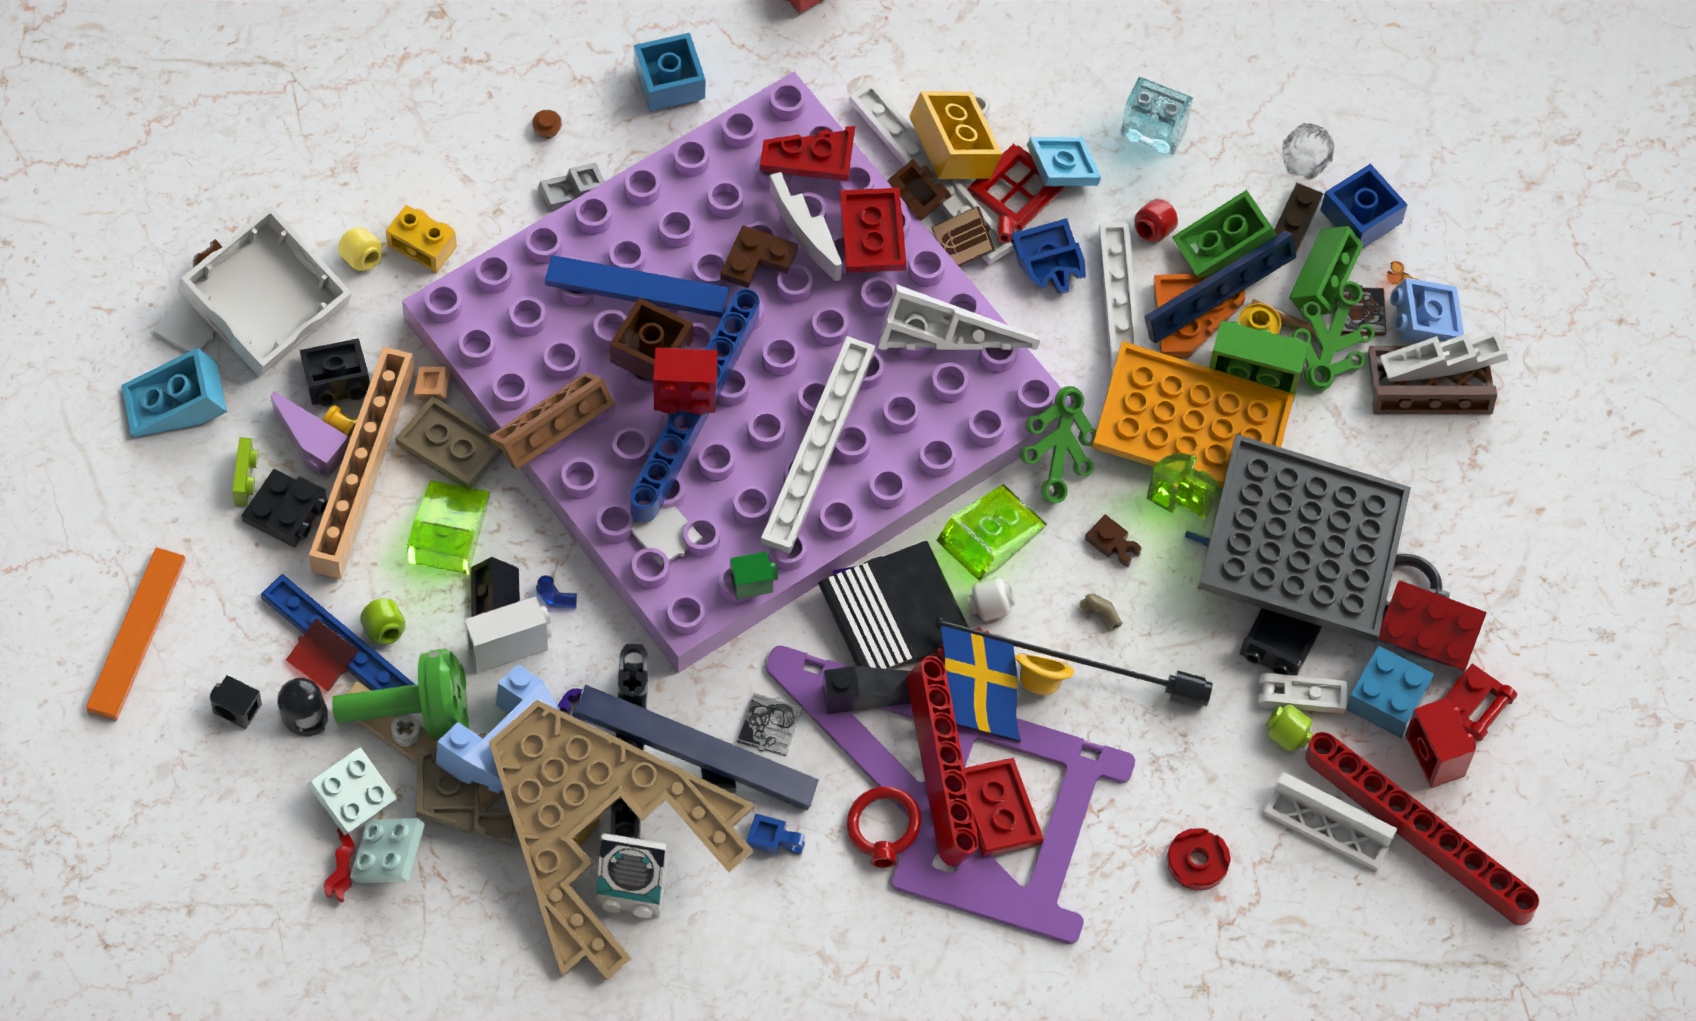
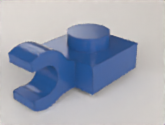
M755 813L746 842L751 848L773 854H778L780 846L792 853L802 854L805 846V841H803L805 835L785 830L786 821Z

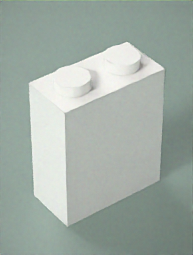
M536 596L464 619L467 648L477 673L548 650L547 638L551 637L548 624L551 623L546 606L540 607Z

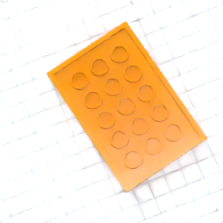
M1122 341L1092 448L1222 488L1236 434L1281 447L1295 394Z

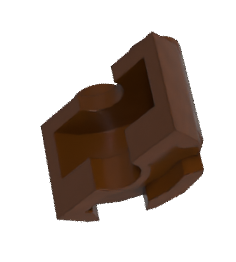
M914 159L887 180L892 188H900L901 199L920 221L925 219L952 196L942 183L936 185L933 182L936 176L926 164L920 167Z

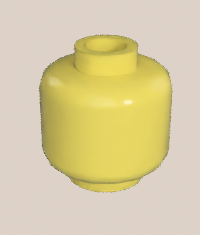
M355 227L348 230L341 237L338 245V254L353 269L366 271L374 268L380 262L382 244L367 229Z

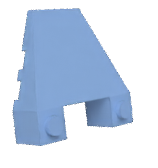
M517 664L498 683L496 706L508 713V715L483 739L457 722L438 741L436 764L462 782L471 784L473 781L488 786L489 791L498 794L500 791L504 792L489 741L536 700H540L558 710L560 709L544 682Z

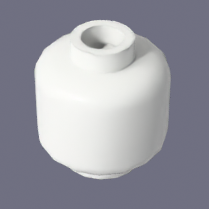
M999 577L975 583L972 588L973 595L967 597L972 614L978 613L983 621L1007 616L1011 612V606L1015 605L1009 582L1004 583Z

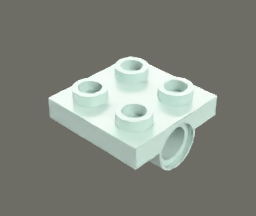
M361 747L308 783V786L344 835L353 831L397 799Z
M418 818L367 820L350 878L356 883L408 882L425 824Z

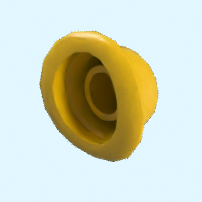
M1025 653L1015 655V660L1021 665L1020 682L1022 686L1038 695H1050L1056 692L1061 686L1063 679H1068L1075 674L1072 666L1059 660Z

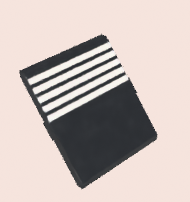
M928 541L920 542L883 557L872 558L862 565L818 582L856 666L892 669L907 662L918 661L928 654L935 652V650L940 648V644L943 643L941 628L939 630L935 626L937 618L942 617V621L968 627Z

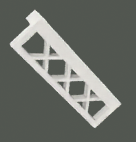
M1285 772L1280 776L1276 789L1263 812V815L1376 872L1397 831V828ZM1280 797L1292 804L1294 812L1284 815L1273 808ZM1314 814L1320 817L1323 826L1312 829L1305 825L1303 816ZM1341 828L1349 833L1351 841L1340 843L1334 840L1331 831ZM1371 843L1381 849L1374 860L1362 854L1359 845Z

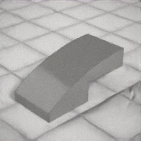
M596 163L569 168L566 176L540 181L538 190L548 210L552 211L563 207L605 181Z

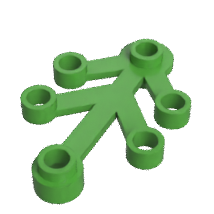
M1347 281L1338 287L1336 298L1339 303L1329 331L1320 315L1321 308L1318 303L1309 301L1301 307V316L1305 320L1310 321L1322 348L1319 359L1310 343L1311 334L1307 329L1300 328L1291 335V337L1297 338V334L1301 333L1305 337V342L1309 343L1305 357L1308 367L1305 370L1304 378L1306 384L1315 391L1328 389L1333 384L1334 376L1347 370H1358L1365 364V357L1359 351H1353L1344 360L1331 364L1334 353L1359 342L1367 343L1375 335L1371 325L1363 324L1356 328L1354 332L1340 337L1350 307L1357 304L1363 295L1362 288L1354 281ZM1344 290L1350 292V300L1344 298ZM1308 306L1314 308V316L1307 313ZM1361 329L1368 331L1369 336L1367 339L1361 336ZM1352 356H1356L1359 359L1358 366L1352 364ZM1315 372L1322 374L1323 379L1321 382L1315 379Z
M1065 386L1059 389L1055 396L1054 405L1039 416H1030L1025 421L1027 432L1030 434H1040L1045 430L1048 423L1060 416L1058 428L1033 446H1024L1019 453L1023 463L1035 464L1039 461L1042 454L1054 446L1049 477L1041 486V496L1049 503H1060L1067 497V485L1061 480L1067 450L1074 461L1073 470L1078 476H1088L1094 470L1092 460L1085 456L1070 430L1073 419L1080 430L1079 442L1083 446H1092L1097 430L1091 427L1082 411L1084 396L1074 386ZM1067 396L1071 399L1069 406H1066L1065 403ZM1035 419L1039 424L1037 430H1034L1032 426ZM1088 432H1090L1092 435V439L1090 442L1086 440V434ZM1028 450H1032L1033 457L1031 460L1027 458ZM1083 461L1086 463V470L1084 472L1080 468ZM1051 485L1054 488L1052 496L1049 495V487Z

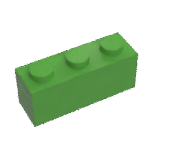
M1349 226L1320 230L1289 296V299L1300 312L1304 304L1314 301L1321 308L1320 315L1333 313L1338 302L1336 291L1340 285L1347 282L1364 246ZM1308 306L1307 313L1314 316V308Z

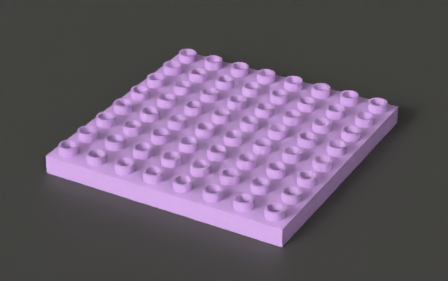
M795 72L788 74L402 300L405 321L439 365L446 366L451 371L450 379L492 433L585 372L603 378L615 405L521 466L520 469L678 673L818 586L819 581L833 576V570L848 567L1020 458V450L1024 446H1033L1058 428L1060 418L1059 416L1048 423L1045 430L1040 434H1030L1025 428V421L1028 417L1039 416L1055 404L1056 393L1061 389L1028 348H1011V350H1002L1001 348H984L983 350H936L935 348L906 350V348H888L887 350H882L878 348L886 310L896 284L1003 324H1008L902 199L901 209L907 264L906 271L846 273L840 190L892 188L855 143H853L848 181L782 174L790 196L803 194L811 218L820 215L824 216L842 263L841 280L834 281L812 260L791 233L769 191L770 175L776 173L760 171L763 140L797 134L805 137L817 135L818 131L829 130L830 132L843 131L842 127ZM742 225L797 243L798 251L788 274L759 265L749 286V289L755 291L759 296V319L716 400L715 413L709 414L661 506L663 508L675 506L688 520L683 529V540L688 550L685 551L683 557L678 556L669 562L665 553L656 548H644L631 533L633 524L637 521L630 512L631 490L672 414L654 410L653 382L610 362V343L636 302L545 286V278L551 255L729 287L726 310L733 295L740 289H746L745 287L720 279L722 268ZM747 306L741 307L742 309H745V310H746V309H750V307H747ZM660 307L693 323V342L688 349L705 350L721 320L718 317ZM736 330L728 331L729 333L733 334L738 333V331ZM846 337L875 345V353L791 553L761 544V537ZM718 354V355H717V357H720V358L726 356V355H724V354ZM1068 396L1065 400L1066 406H1069L1071 403V399ZM1036 419L1032 423L1034 430H1037L1039 426ZM687 427L677 428L680 431L688 430ZM668 451V452H665L664 454L670 456V455H674V454H676V453H675V452H672V451ZM654 476L651 479L661 480L663 478L661 476ZM640 501L638 504L644 506L650 504V502ZM691 527H694L702 536V541L697 544L693 543L688 537V531ZM767 551L769 562H775L778 573V580L773 581V593L736 600L730 576V558ZM653 555L659 557L663 561L664 566L662 568L654 560Z

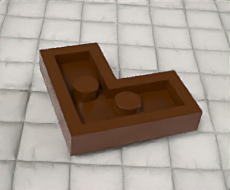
M742 225L722 268L720 279L749 289L759 265L788 274L797 254L798 244Z

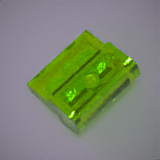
M1183 453L1172 454L1161 459L1152 470L1146 499L1172 514L1177 506L1180 505L1205 519L1211 511L1218 482L1207 472L1195 469L1197 457Z

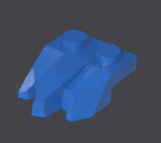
M1067 218L1012 233L1011 242L1014 244L1013 248L1020 267L1041 288H1044L1048 280H1050L1058 294H1066L1069 292V275H1073L1076 279L1086 278L1085 259L1079 242L1075 243Z

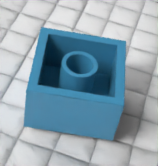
M690 32L634 45V66L649 112L706 98V79Z
M1378 645L1350 695L1346 710L1402 738L1407 730L1414 709L1420 706L1427 694L1434 674Z

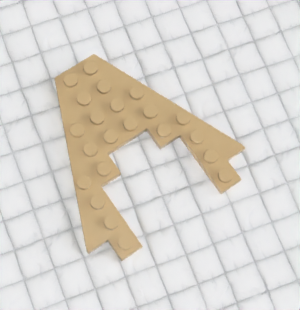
M540 700L534 701L489 741L555 958L562 975H566L587 956L606 980H609L633 959L571 886L576 879L594 865L593 861L574 839L620 798L625 801L641 821L645 820L660 805L667 801L729 873L754 852L734 828L739 821L756 807L753 803Z

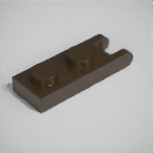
M1296 183L1274 229L1276 235L1284 231L1292 234L1296 254L1324 194L1300 183Z

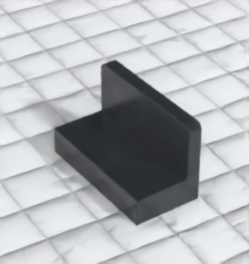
M490 557L471 567V617L520 601L518 567L494 557Z

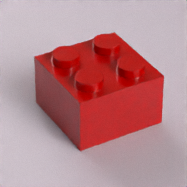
M655 347L653 377L654 410L664 413H675L677 411L692 412L697 415L715 413L718 350Z
M1449 697L1415 708L1405 733V737L1431 789L1465 777L1476 751L1475 740L1471 733L1466 732L1462 725L1461 712L1457 706L1452 705Z

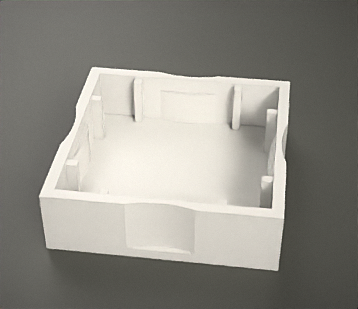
M271 205L239 230L237 235L227 245L212 252L181 277L178 291L258 377H261L344 308L352 295V292L334 272L307 249L300 236Z

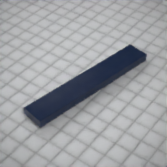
M1288 231L1282 232L1145 315L1149 339L1155 344L1297 258L1292 234Z

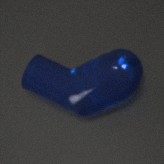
M548 575L541 576L537 580V594L546 605L554 608L577 607V593H561L554 585V579Z

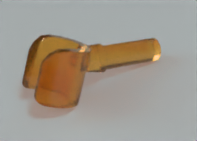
M1392 261L1390 263V269L1393 272L1387 271V279L1391 284H1400L1405 278L1420 280L1405 273L1404 265L1401 262Z

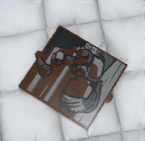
M1360 285L1363 292L1362 298L1357 304L1350 307L1341 335H1347L1354 332L1359 326L1369 324L1375 331L1374 336H1386L1384 288H1364ZM1344 290V298L1350 300V292ZM1361 329L1362 337L1369 335L1367 330Z

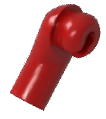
M1006 215L998 217L997 240L1000 243H1009L1012 240V233L1017 231L1018 224L1013 217Z

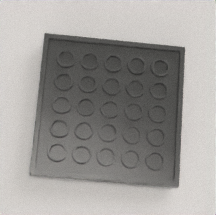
M1236 434L1197 588L1376 643L1380 633L1411 487Z

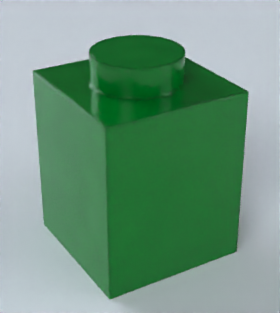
M767 551L730 558V576L736 600L773 593V581L778 580V573L775 562H769Z

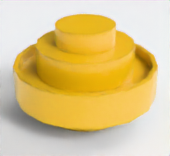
M1253 303L1246 306L1240 312L1237 320L1238 323L1245 327L1257 330L1265 329L1276 335H1279L1281 329V317L1278 312L1271 306L1263 303Z

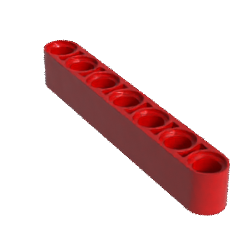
M927 656L908 673L907 686L938 853L944 863L954 867L960 865L977 850L978 836L946 669L942 661L937 657Z

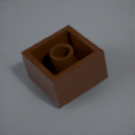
M639 298L610 343V362L653 382L655 347L688 349L693 342V323Z

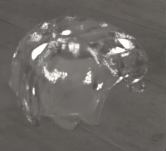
M1303 123L1283 140V162L1287 172L1293 176L1303 175L1306 180H1311L1322 173L1333 161V138L1326 129L1319 125Z

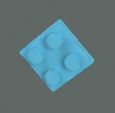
M1083 137L1029 138L1027 147L1045 186H1098L1101 176Z

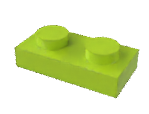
M239 437L232 489L235 506H247L248 496L254 495L255 477H251L252 468L258 467L259 453L258 450L253 449L252 438Z

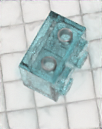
M1138 77L1125 104L1120 135L1132 142H1140L1153 147L1158 152L1174 156L1187 130L1193 97Z

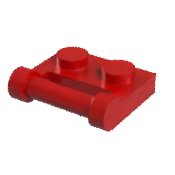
M1472 663L1444 698L1449 697L1452 705L1459 708L1463 719L1462 725L1466 732L1471 733L1475 740L1482 741L1488 734L1487 729L1507 704L1513 703L1518 694L1511 686L1500 683ZM1489 693L1495 695L1497 698L1477 722L1469 719Z

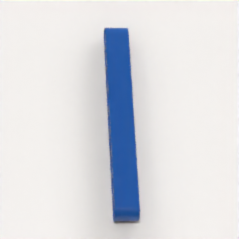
M740 289L733 295L705 349L718 350V354L726 355L722 358L717 357L716 400L759 319L760 300L758 294L752 289ZM747 306V307H750V309H746V310H745V309H742L741 307ZM736 330L738 331V333L733 334L729 333L728 331ZM677 411L670 415L631 490L630 512L635 520L645 523L652 521L657 516L710 413L697 415L692 412ZM687 427L688 430L680 431L677 428ZM668 451H672V452H675L676 454L669 456V455H665L664 453H665V452H668ZM654 476H661L663 479L653 480L651 478ZM648 501L650 504L643 506L639 505L638 502Z

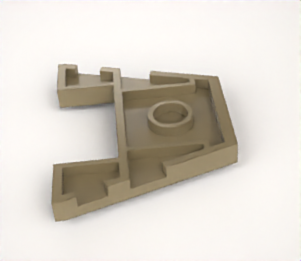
M483 733L478 736L483 739L487 734ZM437 748L417 754L416 815L418 818L502 843L513 844V819L511 813H479V783L473 781L471 784L462 782L436 764Z

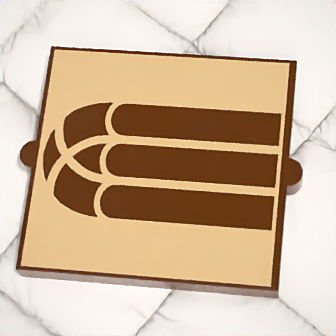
M979 206L932 227L936 240L959 267L995 251L989 234L990 227L986 225Z

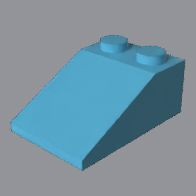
M195 348L121 385L130 434L134 438L202 425L227 412L218 364L199 348Z

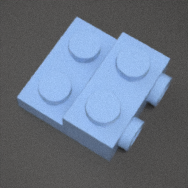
M1405 278L1393 289L1390 302L1397 309L1394 328L1400 332L1401 341L1419 343L1436 336L1438 340L1446 341L1464 335L1456 286Z

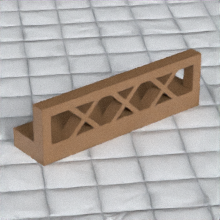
M585 372L488 436L491 444L503 450L511 467L517 470L615 405V402L603 378Z

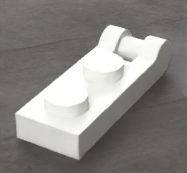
M1264 673L1259 677V686L1262 688V694L1258 697V706L1263 709H1273L1278 706L1283 708L1287 705H1293L1298 710L1345 714L1348 681ZM1284 688L1283 694L1274 693V689Z

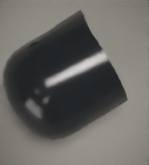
M294 678L287 681L281 687L277 698V705L284 725L291 732L299 736H313L325 730L324 727L328 722V709L319 686L306 678ZM323 705V715L317 724L306 729L297 726L296 720H303L313 716Z

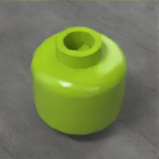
M375 599L366 605L361 613L360 621L369 639L376 644H392L401 637L405 630L406 621L396 602L391 599Z
M1287 705L1283 708L1278 706L1265 724L1268 728V738L1288 752L1295 750L1298 746L1302 749L1305 748L1313 736V733L1310 732L1312 726L1311 719L1293 705Z

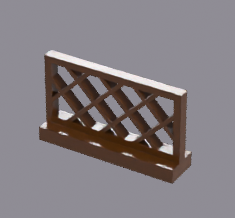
M1369 346L1368 358L1374 396L1372 404L1374 414H1493L1497 390L1496 386H1493L1490 365L1468 371L1469 374L1463 379L1453 374L1433 379H1422L1421 381L1426 384L1425 386H1412L1409 383L1410 381L1394 382L1396 383L1395 386H1380V381L1387 377L1383 364L1377 361L1376 356H1381L1407 346ZM1447 377L1456 385L1442 386L1438 382ZM1476 377L1485 383V386H1472L1468 382Z

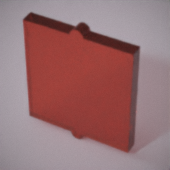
M315 619L304 636L298 637L299 642L286 661L329 692L341 674L347 673V666L359 650L320 620Z

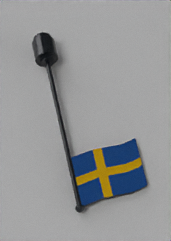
M942 617L937 618L935 621L936 628L939 630L941 628L945 669L956 725L1021 742L1016 718L1018 674L1013 646L1166 686L1165 693H1169V700L1198 708L1199 705L1207 707L1213 683L1206 681V677L1177 670L1175 676L1169 675L1168 680L945 622L942 621Z

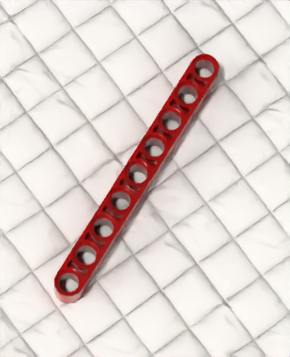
M1318 732L1311 737L1305 759L1312 769L1374 817L1397 828L1396 834L1510 922L1516 925H1525L1532 920L1539 906V897L1531 887L1333 735L1327 732ZM1315 748H1323L1328 754H1319ZM1340 767H1347L1353 773H1344L1340 770ZM1372 786L1378 792L1371 793L1367 791L1364 787ZM1396 805L1402 809V812H1395L1389 806ZM1414 825H1423L1428 831H1419ZM1439 844H1447L1451 846L1453 850L1446 851L1442 849ZM1472 863L1478 870H1470L1465 864ZM1490 883L1500 884L1503 890L1494 889ZM1522 902L1526 904L1529 909L1522 910L1516 905V903Z

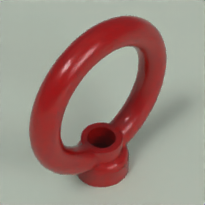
M890 786L876 787L861 794L851 805L846 821L847 833L857 849L871 856V865L879 868L893 867L896 865V855L910 847L917 838L921 828V812L917 802L907 792ZM892 799L905 807L909 816V824L905 833L893 843L878 841L873 844L867 841L861 834L859 829L860 816L863 810L874 801Z

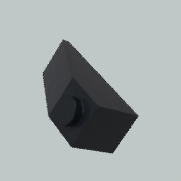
M860 666L824 670L822 687L827 714L911 703L907 686V675L910 671Z

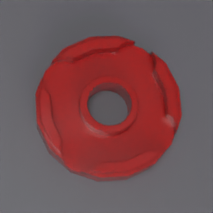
M1203 828L1187 829L1179 833L1170 844L1166 857L1168 870L1174 880L1183 887L1193 890H1208L1219 885L1226 877L1231 861L1229 848L1223 838L1217 834L1215 836L1209 830ZM1193 853H1202L1207 858V862L1203 865H1196L1191 861L1190 856Z

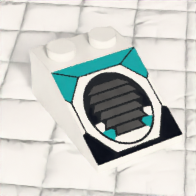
M603 833L597 879L596 905L611 913H618L621 910L633 912L634 915L641 918L660 917L667 883V844Z

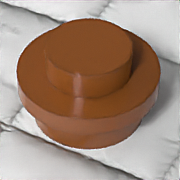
M542 110L533 117L532 126L539 136L551 138L560 131L562 121L559 114L555 111Z

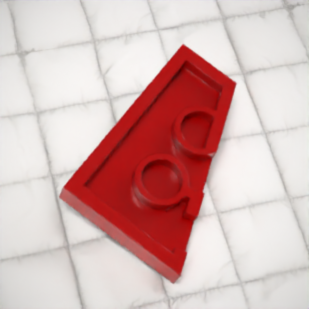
M855 126L845 127V130L830 132L829 130L818 131L817 135L805 137L797 134L763 140L760 171L848 181Z

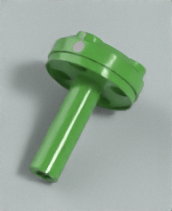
M445 648L430 650L420 655L418 661V684L336 695L332 699L333 714L337 724L422 712L425 727L433 741L440 740L457 722L469 729L465 671L463 665L459 663L452 651H448Z

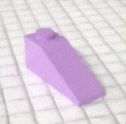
M274 391L271 395L273 411L304 464L312 472L317 474L320 472L330 477L343 461L349 444V437Z

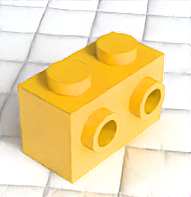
M408 205L404 206L386 229L387 245L436 273L457 248L456 232L448 224L438 223L429 218L423 210L413 209Z

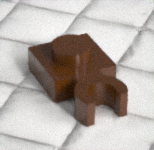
M1106 514L1085 535V540L1109 558L1113 552L1116 553L1119 562L1126 567L1131 565L1132 559L1125 553L1133 552L1139 556L1142 550L1138 543L1126 541L1129 532Z

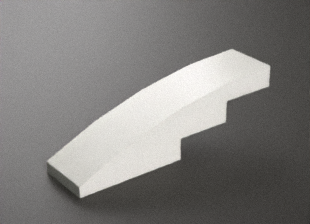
M782 172L770 175L769 191L781 217L795 239L812 260L834 281L841 280L842 263L824 216L820 215L811 218L803 194L790 196Z
M1498 330L1471 340L1467 333L1441 343L1436 336L1380 356L1389 382L1449 376L1508 360L1507 352Z

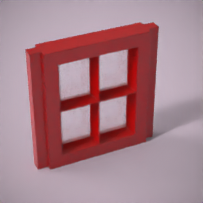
M1013 143L1002 154L991 178L976 179L968 187V191L999 216L1013 217L1018 224V229L1022 231L1067 186H1045L1031 154Z

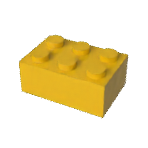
M921 91L909 118L938 179H990L1002 156V152L973 92Z

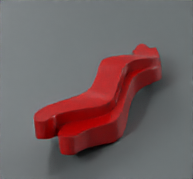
M338 828L336 831L339 834L342 845L335 852L337 868L324 882V892L328 898H332V893H335L337 900L343 903L345 892L352 886L350 859L355 852V845L349 833L344 835Z

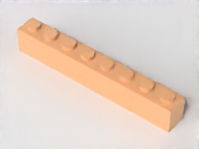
M383 347L309 553L311 572L337 579L342 578L414 374L412 353Z

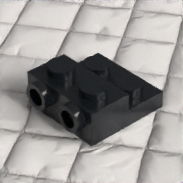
M359 338L299 350L312 405L330 406L337 400L346 398L360 400L366 395L370 379Z
M273 469L241 515L242 521L295 548L301 539L305 540L309 535L312 522L316 516H321L324 513L328 503L326 489L301 476L296 480Z

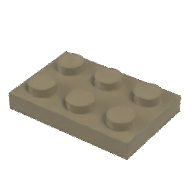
M434 396L427 401L395 438L396 445L467 490L473 487L503 451L501 448L491 444L488 436L493 434L492 432Z

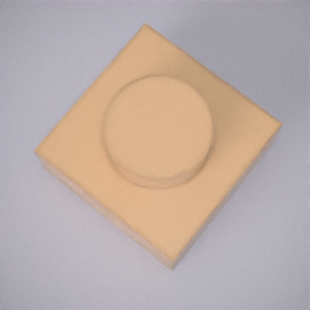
M446 366L419 367L414 395L418 399H430L432 396L437 399H446L451 371Z

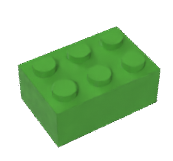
M1221 320L1209 368L1296 395L1309 343L1301 341L1296 337H1284L1273 334L1265 329L1257 330L1245 327L1238 322Z

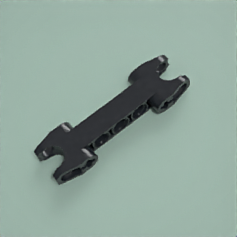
M626 644L621 650L619 658L618 698L647 709L648 653L643 644ZM630 653H638L643 658L642 663H625V657ZM616 733V738L644 751V744ZM620 798L611 806L610 835L640 839L641 820L625 801Z

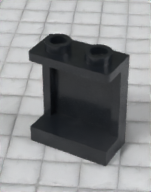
M1261 608L1248 636L1245 637L1239 654L1253 664H1261L1272 669L1276 674L1298 676L1322 626Z

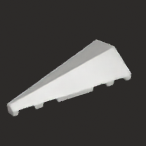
M896 284L886 310L878 348L882 350H887L888 348H906V350H915L916 348H935L936 350H983L984 348L1011 350V348H1031L1032 350H1037L1041 339L1039 336Z

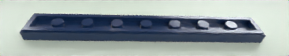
M584 686L573 716L804 810L810 808L819 779L591 686Z

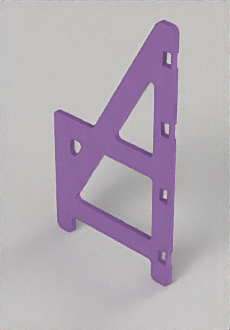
M781 645L772 649L767 661V673L878 787L890 786L899 788L911 795L917 802L921 812V828L912 845L901 854L892 880V887L895 890L1066 944H1074L1078 941L1083 928V917L1077 912L1059 907L1057 901L1095 784L1099 778H1105L1118 783L1128 782L1135 766V757L1131 753L1085 741L1083 738L1017 718L1021 742L956 725L964 768L966 767L973 743L976 740H982L1063 765L1066 768V774L1030 883L1027 886L1019 885L992 856L983 858L979 845L973 854L956 866V872L949 873L936 869L932 864L934 857L939 853L926 783L917 781L850 711L827 714L822 687L823 672L828 669L850 666L813 657L805 652ZM805 662L823 667L821 674L803 670ZM911 703L879 707V709L914 719ZM1082 748L1101 753L1098 761L1080 756ZM892 800L896 804V806L909 818L905 807L901 803Z

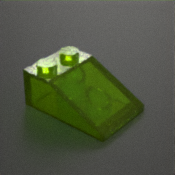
M430 480L407 544L409 563L469 575L490 492L473 488L467 490L463 486Z
M1002 484L952 515L936 541L963 565L970 574L979 581H982L1010 560L1046 527L1047 523L1007 486Z

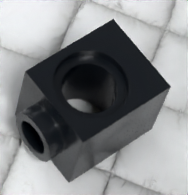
M226 675L221 684L217 683L210 694L213 713L244 729L248 727L262 705L259 690L229 675Z

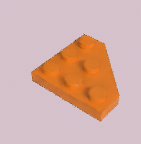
M1196 274L1154 275L1153 286L1156 309L1210 276L1198 279ZM1245 290L1159 341L1160 353L1176 358L1191 357L1219 329L1221 320L1227 321L1244 305Z

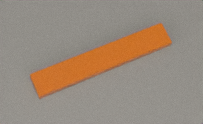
M155 548L86 706L87 712L117 721L186 562L184 555Z

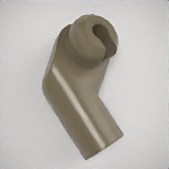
M1094 593L1087 594L1086 598L1080 601L1079 606L1081 610L1086 614H1092L1093 611L1100 613L1110 631L1122 626L1123 623L1112 602Z

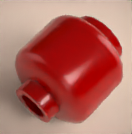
M1163 199L1151 200L1135 214V228L1141 238L1150 242H1159L1177 227V212L1169 202Z

